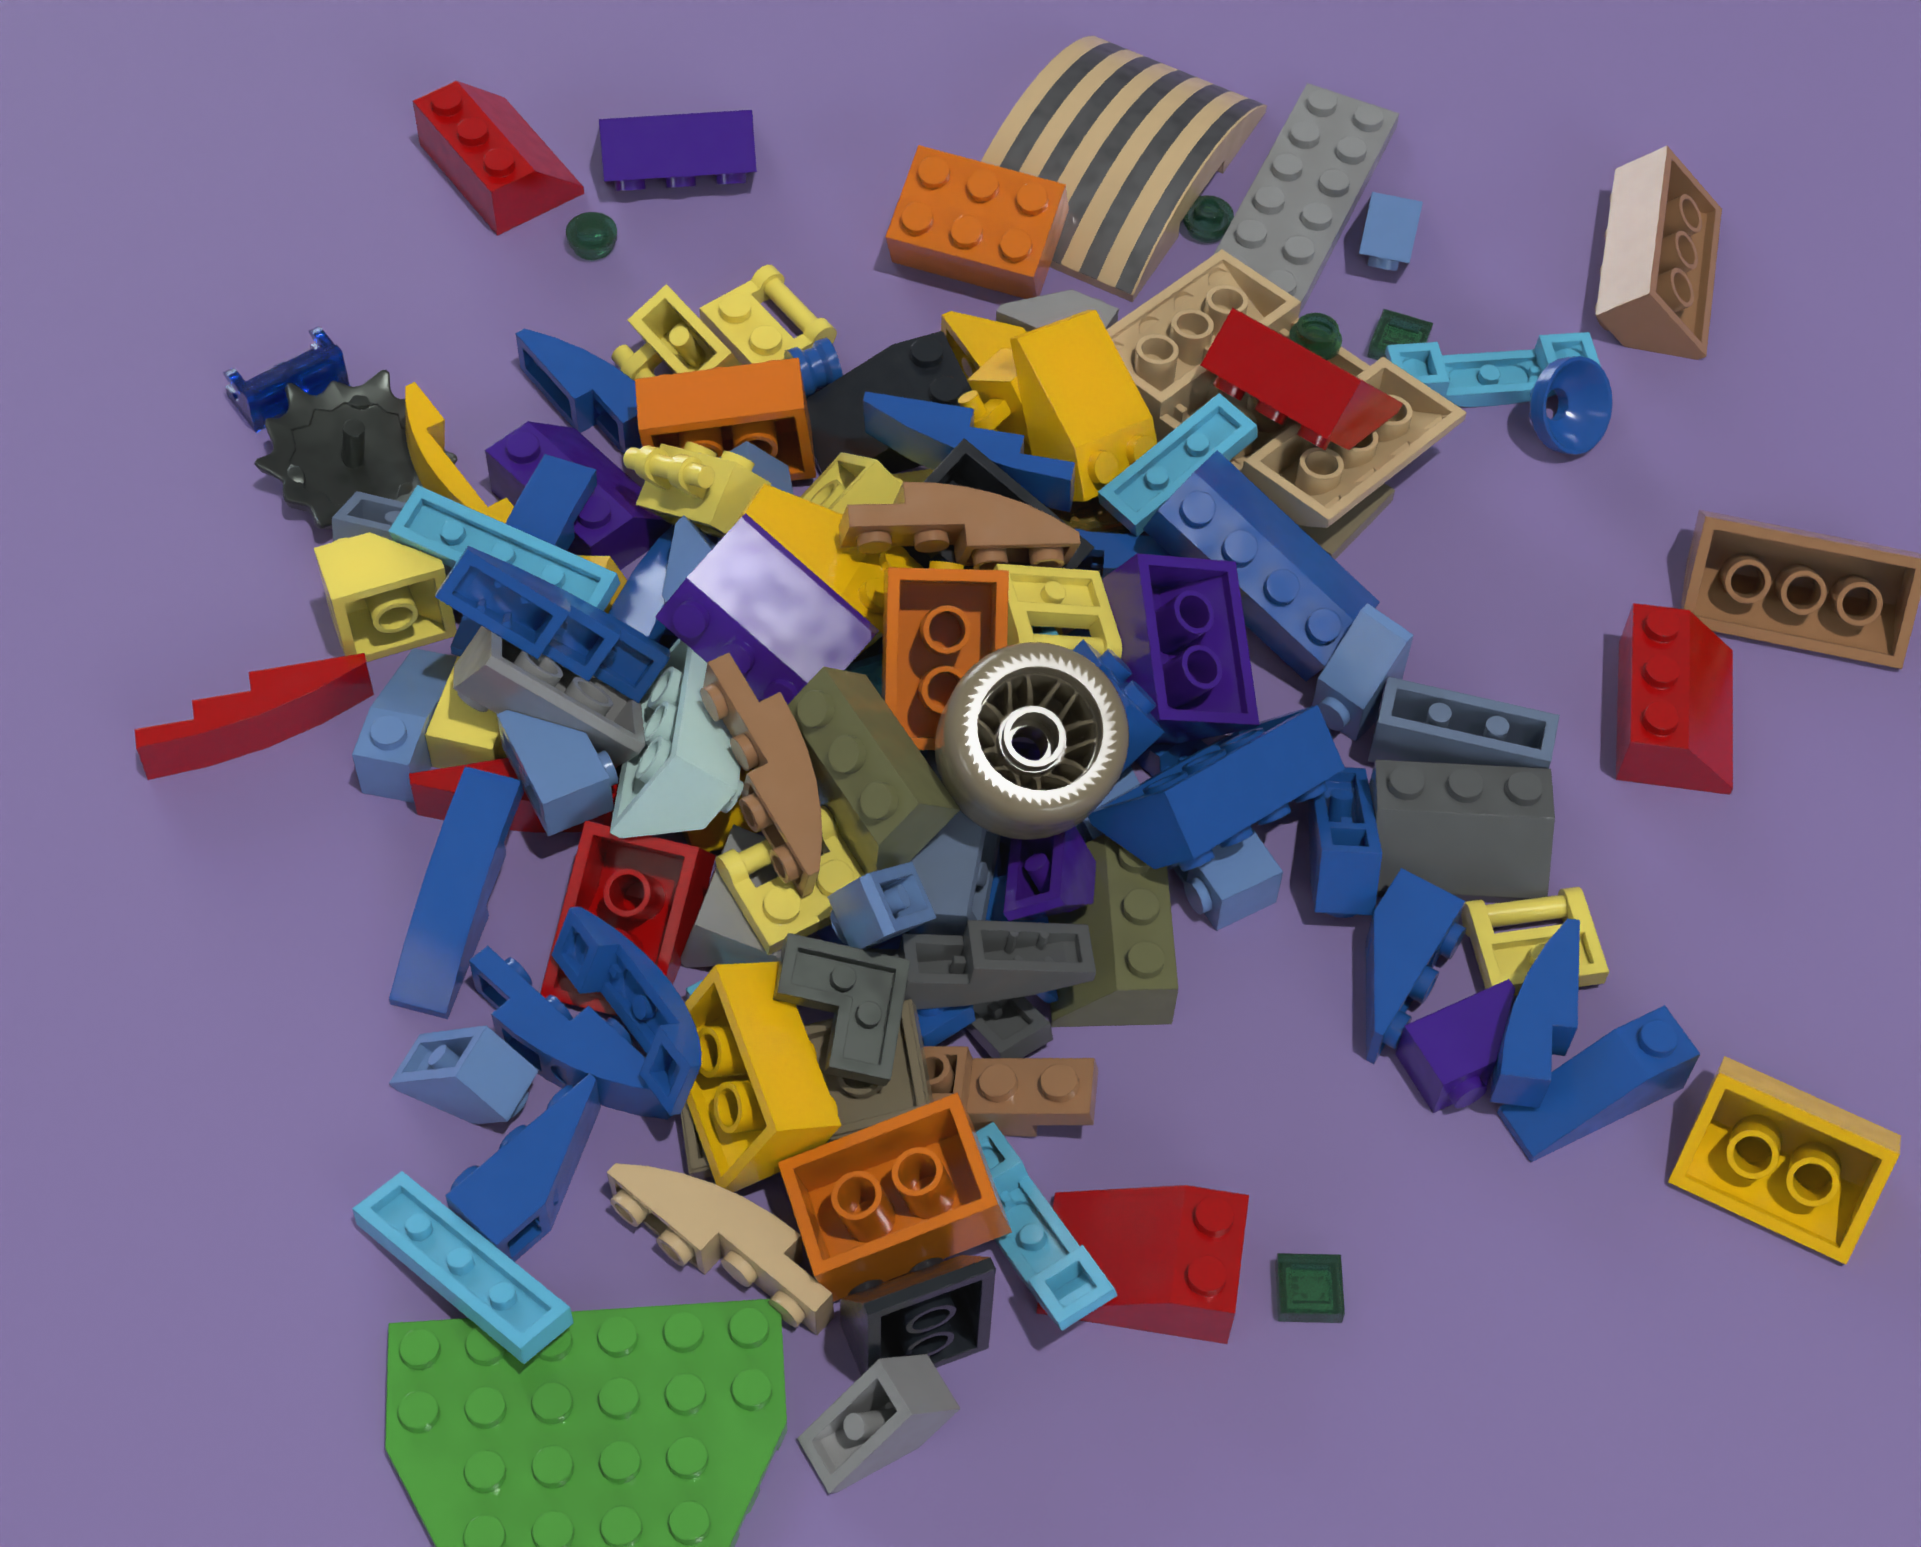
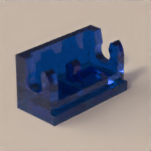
M317 326L308 331L315 341L310 344V350L286 362L278 363L273 368L247 381L242 378L235 368L223 372L225 378L230 383L225 386L227 396L256 433L266 428L265 420L267 418H280L288 411L289 405L285 393L287 383H293L309 395L322 393L331 381H337L350 386L343 352L337 344L333 343L321 327Z

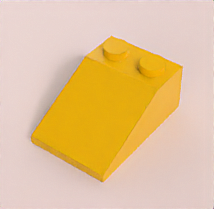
M1086 310L1010 338L1031 454L1033 456L1075 462L1073 501L1085 502L1097 497L1099 490L1157 444L1153 417L1096 310Z
M765 483L756 491L738 518L739 520L746 513L879 630L860 654L883 636L884 570L888 567L924 568L901 546H894L888 551L876 554L861 553L857 550V547L840 548L839 524L843 514Z

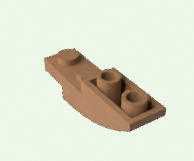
M903 482L893 504L847 505L839 524L840 548L857 547V550L861 553L876 554L888 551L894 546H914L915 550L919 552H937L946 549L949 545H954L956 563L964 566H973L974 570H993L996 564H1030V566L1061 568L1064 564L1069 563L1081 544L1078 531L1030 505L983 490L931 482Z
M726 653L707 663L703 688L700 690L701 698L712 719L715 721L722 719L733 738L730 739V744L739 765L745 771L752 769V771L746 774L741 799L739 800V806L745 821L754 832L762 831L772 848L770 850V859L776 873L784 883L787 884L792 881L799 895L803 898L813 892L820 870L822 849L821 806L817 781L809 752L797 722L781 692L759 702L730 653Z
M924 1046L933 1102L958 1092L976 1132L991 1122L996 1124L1004 1136L1036 1137L1038 1125H1094L1098 1067L1095 1058H972L968 1046Z

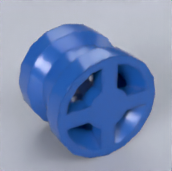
M827 337L814 341L809 349L802 350L795 347L784 352V359L799 358L806 399L813 395L816 390L826 387L843 376L838 355Z

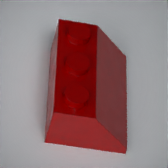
M454 81L412 101L421 147L497 236L584 194V186L505 97Z
M1233 307L1200 364L1203 368L1217 375L1213 386L1240 401L1245 393L1257 398L1259 402L1254 410L1281 425L1285 423L1287 417L1302 425L1297 435L1324 450L1327 449L1330 442L1347 450L1352 449L1396 415L1403 405L1397 399Z
M1633 603L1619 641L1616 780L1730 795L1733 790V650L1690 610Z

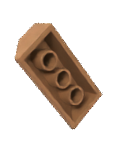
M1668 146L1615 169L1613 189L1610 194L1608 226L1605 230V248L1603 263L1600 267L1601 278L1598 300L1595 304V316L1601 327L1610 331L1624 347L1699 360L1707 355L1722 208Z
M1699 510L1686 562L1681 609L1690 610L1709 629L1715 632L1902 669L1921 597V554Z

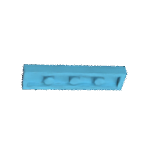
M419 485L416 486L388 531L393 541L442 560L443 564L451 568L454 567L467 546L473 547L523 569L577 596L602 611L605 610L620 585L617 573Z
M403 1171L352 1208L356 1224L523 1364L574 1323L571 1308Z

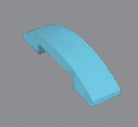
M1589 332L1539 335L1535 348L1531 350L1442 355L1438 342L1387 345L1385 350L1386 358L1455 405L1463 407L1499 406L1530 401V392L1541 372L1550 363L1560 358L1572 356L1587 357L1600 365ZM1551 390L1548 393L1547 397L1554 396L1557 394L1554 390Z
M991 1122L976 1132L1012 1230V1233L994 1240L1032 1295L1062 1331L1118 1296L1116 1290L1083 1245L1079 1246L1029 1177L1022 1160L996 1124Z

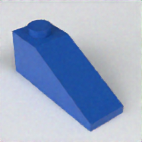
M1345 767L1343 771L1325 781L1328 788L1327 791L1308 800L1310 885L1314 911L1317 913H1327L1337 918L1373 915L1376 906L1382 860V849L1366 768Z
M1664 1005L1612 1030L1551 1072L1550 1085L1540 1108L1503 1104L1499 1107L1497 1114L1528 1160L1533 1162L1683 1089L1700 1056V1052Z

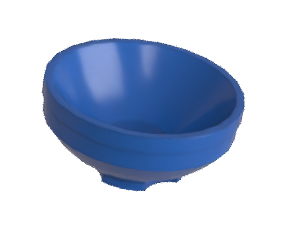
M1572 356L1555 360L1541 372L1530 392L1529 413L1533 428L1539 439L1546 447L1553 451L1577 455L1594 448L1604 436L1612 413V390L1605 371L1597 362L1590 358ZM1554 390L1558 396V409L1555 416L1550 419L1546 414V401L1548 393Z

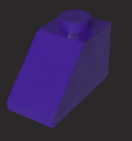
M1076 827L1047 838L1030 840L1011 838L1003 911L1008 921L1041 919L1062 912H1070L1094 903L1096 860Z
M1509 979L1404 1025L1395 1055L1433 1113L1451 1105L1458 1109L1464 1108L1476 1102L1486 1093L1487 1084L1497 1060L1516 989Z

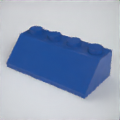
M1218 450L1191 474L1156 511L1143 528L1171 556L1235 561L1245 625L1306 682L1327 665L1360 610L1367 603L1374 608L1380 603L1378 599Z
M1314 705L1259 722L1260 725L1254 729L1227 734L1096 808L1088 818L1092 826L1151 868L1157 869L1178 863L1181 871H1187L1214 859L1215 855L1212 848L1220 845V848H1225L1251 837L1254 834L1251 828L1252 824L1257 822L1258 825H1264L1289 814L1291 809L1288 803L1292 800L1295 803H1300L1328 790L1325 781L1343 771L1345 767L1318 705Z

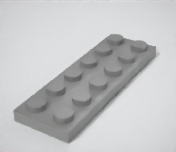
M1307 83L1214 254L1223 249L1301 301L1300 316L1397 128L1399 113Z

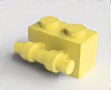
M667 284L627 319L646 343L635 353L628 345H621L613 351L611 359L620 368V371L634 381L639 378L656 376L654 370L662 361L674 374L741 365L733 353Z
M689 441L686 442L683 449L662 443L659 448L649 445L643 446L640 449L631 447L626 450L623 457L625 467L635 470L636 474L645 480L636 502L637 506L672 525H675L684 515L705 534L718 538H723L734 526L756 491L764 483L770 486L772 483L752 472L755 464L751 460L729 451H723L721 458L716 457L717 454L712 450Z

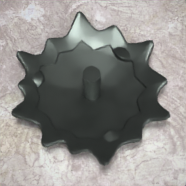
M381 370L363 385L355 387L331 381L326 389L318 395H309L293 383H287L285 393L289 405L288 411L280 418H267L265 420V427L274 449L272 453L257 458L254 465L262 473L281 480L283 483V498L287 505L311 514L315 526L319 529L332 528V517L356 491L406 503L417 485L423 487L414 469L408 450L405 399H399L392 394L390 373L387 370ZM445 451L449 459L455 464L458 460L456 454Z

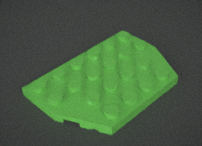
M769 1299L571 1311L574 1323L525 1364L520 1362L469 1318L388 1324L385 1449L436 1547H735L740 1536L739 1530L746 1515L753 1508L760 1492L761 1482L776 1450L779 1451L787 1433L782 1316L780 1312L769 1304Z

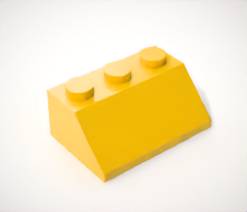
M779 962L715 965L685 1002L695 1023L702 1052L701 1067L686 1101L715 1183L731 1192H736L781 1172L778 1162L824 1145L842 1126L838 1117L836 1102L829 1093L817 1061L815 1047L808 1038L796 1004L773 1000Z
M1724 1056L1701 1104L1668 1182L1846 1265L1900 1155L1901 1135Z

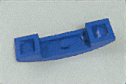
M570 907L551 956L579 994L602 993L647 1054L639 1075L670 1116L681 1114L700 1070L702 1056L700 1039L688 1008L659 967L632 941L582 907Z

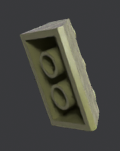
M823 666L788 704L809 752L817 781L820 806H826L833 815L841 837L865 875L910 862L961 810L865 674Z
M1102 834L1085 843L1096 860L1094 903L1070 912L1048 916L1049 923L1088 925L1096 969L1093 981L1057 989L1058 1001L1050 1003L1051 1027L1172 1024L1179 988L1167 866L1153 869L1111 838Z

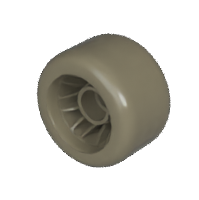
M1025 642L1003 647L979 660L963 675L942 711L935 740L936 764L941 782L960 807V811L978 826L992 833L1023 840L1047 838L1063 833L1085 820L1117 783L1122 773L1129 747L1127 714L1122 699L1111 680L1099 667L1083 655L1059 645L1042 642ZM1018 737L1031 739L1039 748L1040 759L1033 761L1020 756L1013 748L1012 740Z

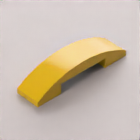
M416 382L406 385L407 445L412 464L423 487L506 523L514 508L512 503L506 497L487 507L445 453V419Z

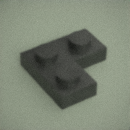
M788 933L783 941L773 1000L834 1013L824 1073L886 1086L892 1076L910 960Z

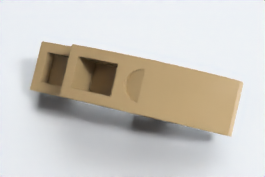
M615 1163L607 1171L612 1198L610 1199L612 1207L632 1226L638 1227L641 1223H644L659 1237L656 1241L659 1247L675 1263L684 1266L689 1261L705 1275L723 1257L721 1260L723 1267L737 1282L745 1287H750L752 1283L756 1284L771 1297L769 1304L781 1313L782 1319L793 1327H798L802 1323L816 1335L834 1318L832 1293L798 1266L804 1260L801 1234L774 1214L734 1192L683 1173L650 1166Z

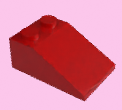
M585 821L551 954L569 908L582 907L632 941L659 967L673 985L681 966L680 957L708 888L716 855L696 846L649 835L618 838L610 833L611 826ZM550 954L540 992L544 998L553 995L563 1003L583 1008L590 1006L595 1011L618 1016L601 992L579 994Z
M1189 1185L1055 1192L1053 1210L1079 1246L1083 1245L1118 1295L1079 1321L1227 1344L1236 1311L1249 1195ZM1037 1303L1036 1314L1048 1315L1041 1305Z

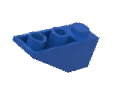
M1403 868L1400 869L1374 910L1365 941L1366 1060L1372 1064H1375L1386 1045L1393 1049L1397 1048L1404 1025L1409 1024L1412 1020V1017L1407 1015L1406 1011L1413 1000L1421 1004L1426 1001L1439 976V971L1433 969L1441 955L1449 960L1452 958L1466 932V927L1458 924L1465 901Z
M589 1073L575 1086L568 1085L559 1090L548 1103L546 1111L528 1126L520 1125L513 1129L503 1139L499 1150L482 1165H474L464 1170L453 1182L450 1192L445 1195L448 1208L514 1262L547 1235L554 1225L601 1109L596 1078Z

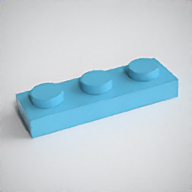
M1218 393L1099 490V504L1137 537L1144 531V526L1156 511L1213 453L1218 450L1230 461L1258 438L1257 425Z

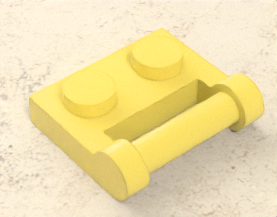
M767 264L762 266L755 272L750 281L699 308L700 320L733 353L741 365L761 363L769 360H784L785 350L795 347L806 350L812 347L814 341L826 337L833 343L837 335L836 329L825 318H817L784 284V276L773 265ZM771 299L803 334L793 338L760 303Z
M996 564L993 570H1009L1007 646L1025 642H1042L1073 650L1084 639L1101 655L1109 648L1121 659L1122 642L1099 571ZM1031 626L1089 629L1091 637L1033 634Z
M821 806V851L824 855L821 856L820 870L813 892L803 898L799 895L792 881L786 884L780 877L758 887L754 886L749 875L772 864L770 859V850L772 848L767 839L739 853L735 849H731L715 858L721 878L767 955L782 949L783 941L788 933L806 937L832 924L830 912L833 909L827 896L865 875L841 837L837 823L826 806Z
M1580 887L1560 889L1558 895L1487 905L1481 899L1465 901L1461 913L1462 924L1466 927L1465 934L1471 939L1485 989L1509 979L1516 988L1514 996H1517L1529 969L1545 944L1562 924L1494 933L1493 928L1553 919H1562L1563 922L1567 919L1580 920L1579 987L1605 983L1609 969L1584 893Z

